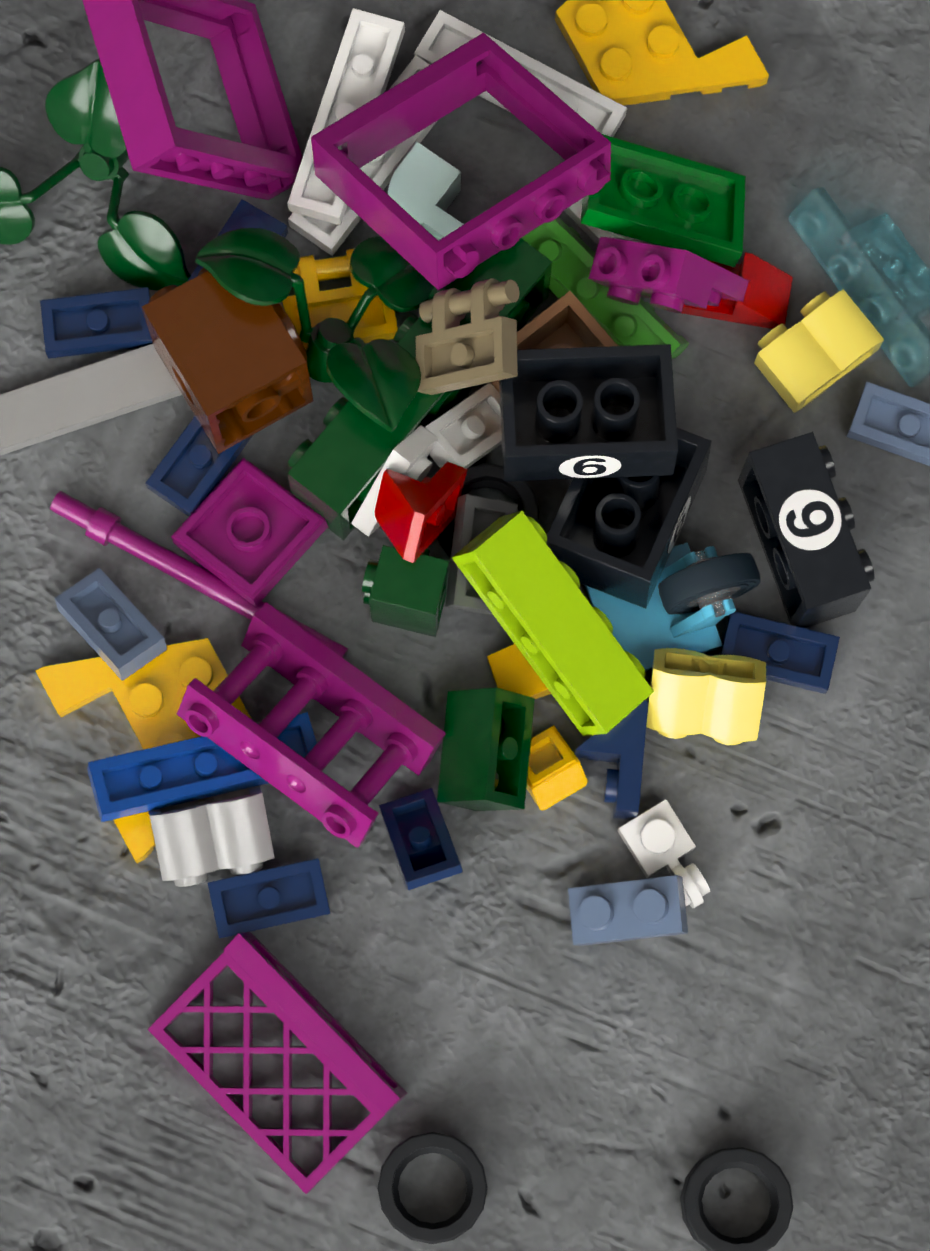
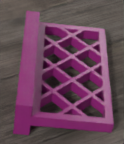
M251 932L238 933L223 949L224 952L147 1030L305 1194H308L408 1093ZM228 966L244 982V1005H213V981ZM204 991V1005H190ZM253 992L266 1006H253ZM183 1012H204V1046H183L167 1028ZM213 1013H244L243 1046H213ZM253 1013H274L283 1022V1046H253ZM292 1032L305 1046H292ZM191 1053H204V1066ZM213 1053H243V1087L222 1086L213 1077ZM253 1053L283 1054V1087H253ZM292 1054H314L323 1063V1087H292ZM332 1074L345 1087H332ZM231 1094H243V1107ZM253 1094L283 1095V1128H262L252 1117ZM292 1095H323V1128H292ZM332 1095H354L370 1114L356 1128H332ZM271 1136H283V1148ZM292 1136H323V1161L310 1175L292 1159ZM332 1136H347L332 1151Z

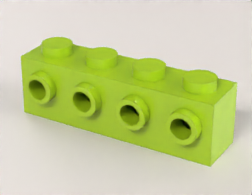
M523 511L499 517L451 558L581 735L607 734L654 692L644 678L646 676L645 669L640 661L631 653L624 651L612 634L613 626L608 617L598 608L591 606L580 591V581L576 573L567 564L559 561L546 544L548 541L547 535L540 524L533 518L526 516Z

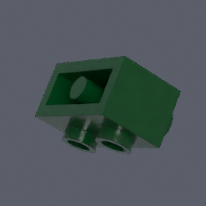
M383 545L379 561L369 559L361 591L365 592L363 603L370 605L372 622L436 637L447 595L449 561L429 556L430 550L427 548L414 563L403 560L396 548Z
M496 687L448 691L444 732L446 734L442 744L437 802L473 811L525 809L535 698Z

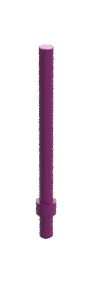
M62 491L56 494L51 503V511L86 529L85 536L103 546H107L109 543L117 546L250 620L265 604L261 601L256 607L212 573L120 524L121 517L103 507L95 510ZM281 612L335 653L345 658L348 652L347 647Z

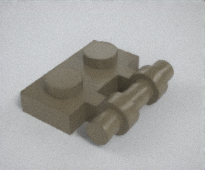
M494 278L476 282L470 290L461 292L456 288H450L437 292L433 299L421 302L419 306L420 317L426 323L432 322V332L416 336V361L421 371V383L418 392L434 395L518 376L517 320L499 316V312L503 310L505 304L514 303L519 299L520 291L515 281L506 280L499 282ZM471 313V323L460 326V321L465 318L466 314Z

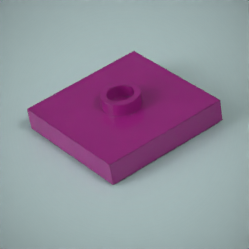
M243 458L174 532L171 538L174 545L256 607L328 528L325 518Z

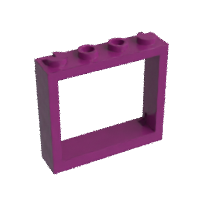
M82 0L133 171L264 200H270L293 187L303 157L254 3L245 0ZM144 20L210 39L241 143L176 127Z
M485 33L480 34L311 137L315 175L438 291L457 278L469 275L476 266L501 250L510 249L521 237L543 223L555 220L565 209L582 198L600 191L610 181L611 142ZM487 91L565 161L438 241L360 168Z

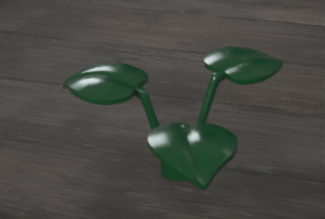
M100 58L96 59L83 69L58 81L47 94L45 101L47 117L54 130L61 138L71 144H83L80 152L32 191L23 194L15 174L6 168L0 167V244L12 245L26 240L35 226L34 214L27 204L36 201L80 167L82 172L92 180H113L107 212V222L112 229L103 232L97 241L100 255L108 268L123 281L139 288L148 287L149 290L159 291L169 285L180 286L186 283L191 275L186 268L181 244L172 229L156 215L144 211H129L121 219L119 218L118 210L123 183L129 176L123 165L127 162L129 156Z
M240 228L219 235L198 252L195 263L207 269L216 281L230 294L247 303L260 306L277 304L288 297L293 287L301 324L299 336L302 342L308 343L306 352L308 356L307 367L309 377L323 383L333 382L337 389L372 421L390 433L396 429L404 412L418 392L421 383L420 367L408 351L392 341L376 339L365 345L361 338H354L353 334L370 302L377 295L390 309L406 312L419 308L421 302L429 300V295L434 286L381 236L371 237L362 241L352 252L350 271L356 281L368 287V289L362 295L347 323L337 318H328L314 327H311L304 281L301 276L293 273L299 264L300 253L286 238L262 228Z

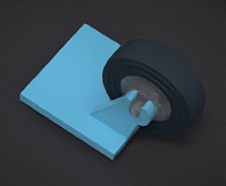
M684 543L672 548L646 609L586 585L585 587L591 605L601 610L610 620L613 626L612 634L623 650L634 655L640 661L645 671L652 669L655 649L678 648L706 653L722 648L723 645L716 624L725 616L736 611L733 599L757 587L761 579L756 562L750 553H734L718 557L714 546L706 547L705 550L695 553L690 551L688 543Z

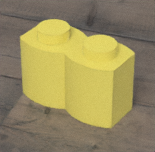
M844 289L832 297L826 291L820 293L801 309L800 313L804 316V319L789 329L782 323L773 328L758 342L762 350L757 354L754 364L794 413L805 407L836 381L862 364L879 350L884 341V338Z
M678 648L654 650L650 687L654 692L648 697L647 728L657 731L664 737L674 739L683 738L687 735L704 734L725 745H738L742 742L757 740L766 687V662L737 655L709 656L697 651Z

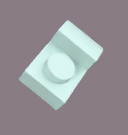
M416 142L395 170L390 180L388 195L438 241L464 225L445 212L461 191V171Z

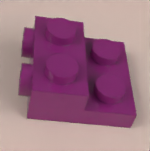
M600 236L588 278L608 287V298L631 305H638L641 297L649 298L650 305L674 313H682L684 305L705 309L707 305L719 306L721 298L743 302L749 280L688 250Z

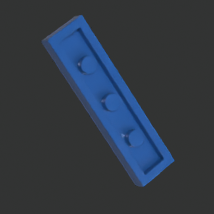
M308 712L298 714L277 737V739L303 758L317 743ZM203 736L88 762L87 767L101 822L268 784L266 780L208 737Z

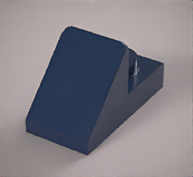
M643 701L607 734L591 736L575 751L578 759L618 763L617 769L607 768L604 802L614 803L613 818L633 820L639 813L648 701Z
M432 788L379 805L407 890L463 872Z

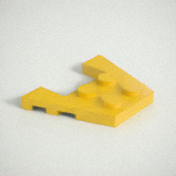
M567 0L555 12V21L592 89L623 106L668 100L671 95L700 91L702 95L722 92V88L747 85V88L761 87L768 82L769 74L747 35L697 58L665 0Z
M208 638L166 645L167 650L123 681L101 657L44 666L36 670L43 687L61 718L112 691L143 750L201 737L189 728L185 720L177 715L187 686L196 678L214 691L228 675ZM238 697L232 705L251 719L242 700ZM149 812L114 819L135 862L139 863L145 860L155 847Z

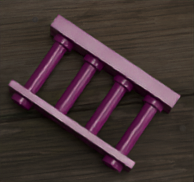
M266 602L253 615L241 644L249 653L214 691L194 678L187 686L177 715L185 720L189 728L196 734L208 737L320 820L331 834L347 840L358 849L366 839L379 814L369 807L368 804L401 765L406 766L419 776L431 762L446 733ZM267 666L277 671L293 683L294 686L265 718L257 724L235 708L232 703ZM314 699L339 718L303 758L277 739V737L308 702ZM360 732L383 749L384 752L355 786L348 791L322 771L354 734Z

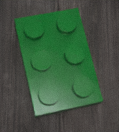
M603 135L611 142L610 181L597 193L583 198L581 224L658 246L688 250L706 260L731 267L736 266L743 254L746 176Z

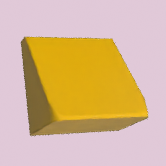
M515 644L487 656L497 688L535 699L551 694Z
M554 725L532 737L530 745L527 790L539 809L543 811L582 789L588 782L579 759Z

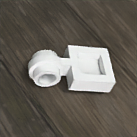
M667 800L662 801L618 828L619 835L646 878L666 867L671 876L678 875L683 877L685 906L690 905L692 908H695L704 903L702 896L709 893L710 888L703 875L694 863L684 868L678 861V859L693 851L696 846Z

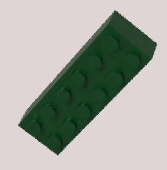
M520 238L510 249L501 250L476 266L469 275L457 278L439 291L456 288L461 292L470 290L476 282L494 278L499 282L506 280L515 281L520 291L519 299L514 303L505 304L503 310L499 312V316L517 320L518 332L548 298L552 261ZM435 287L429 295V300L433 299L434 295L439 292ZM471 313L466 314L465 318L460 321V326L471 323ZM412 314L400 326L394 336V341L408 351L416 360V336L431 333L432 322L426 323L421 317ZM473 386L434 395L417 392L415 398L400 419L398 426L391 433L364 415L346 398H340L326 414L323 424L327 427L314 442H311L309 439L303 441L290 457L287 465L291 469L287 474L291 493L325 518L328 529L344 541L355 528L351 523L392 450L420 425L425 428L459 404Z

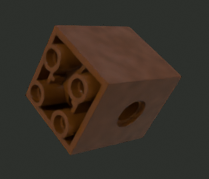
M203 267L197 277L180 286L169 285L160 289L150 298L149 303L142 306L155 350L218 454L314 401L307 367L308 356L295 326L280 302L268 306L247 303L225 290L212 274Z

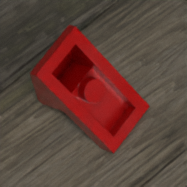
M748 252L744 253L741 264H736L735 267L710 261L749 280L743 302L721 298L719 306L707 305L705 309L684 305L682 314L773 329L782 323L785 325L793 277Z
M447 461L432 478L426 476L421 482L390 469H386L383 472L374 511L375 518L403 560L414 563L456 517L457 500L462 493L467 473L466 468Z

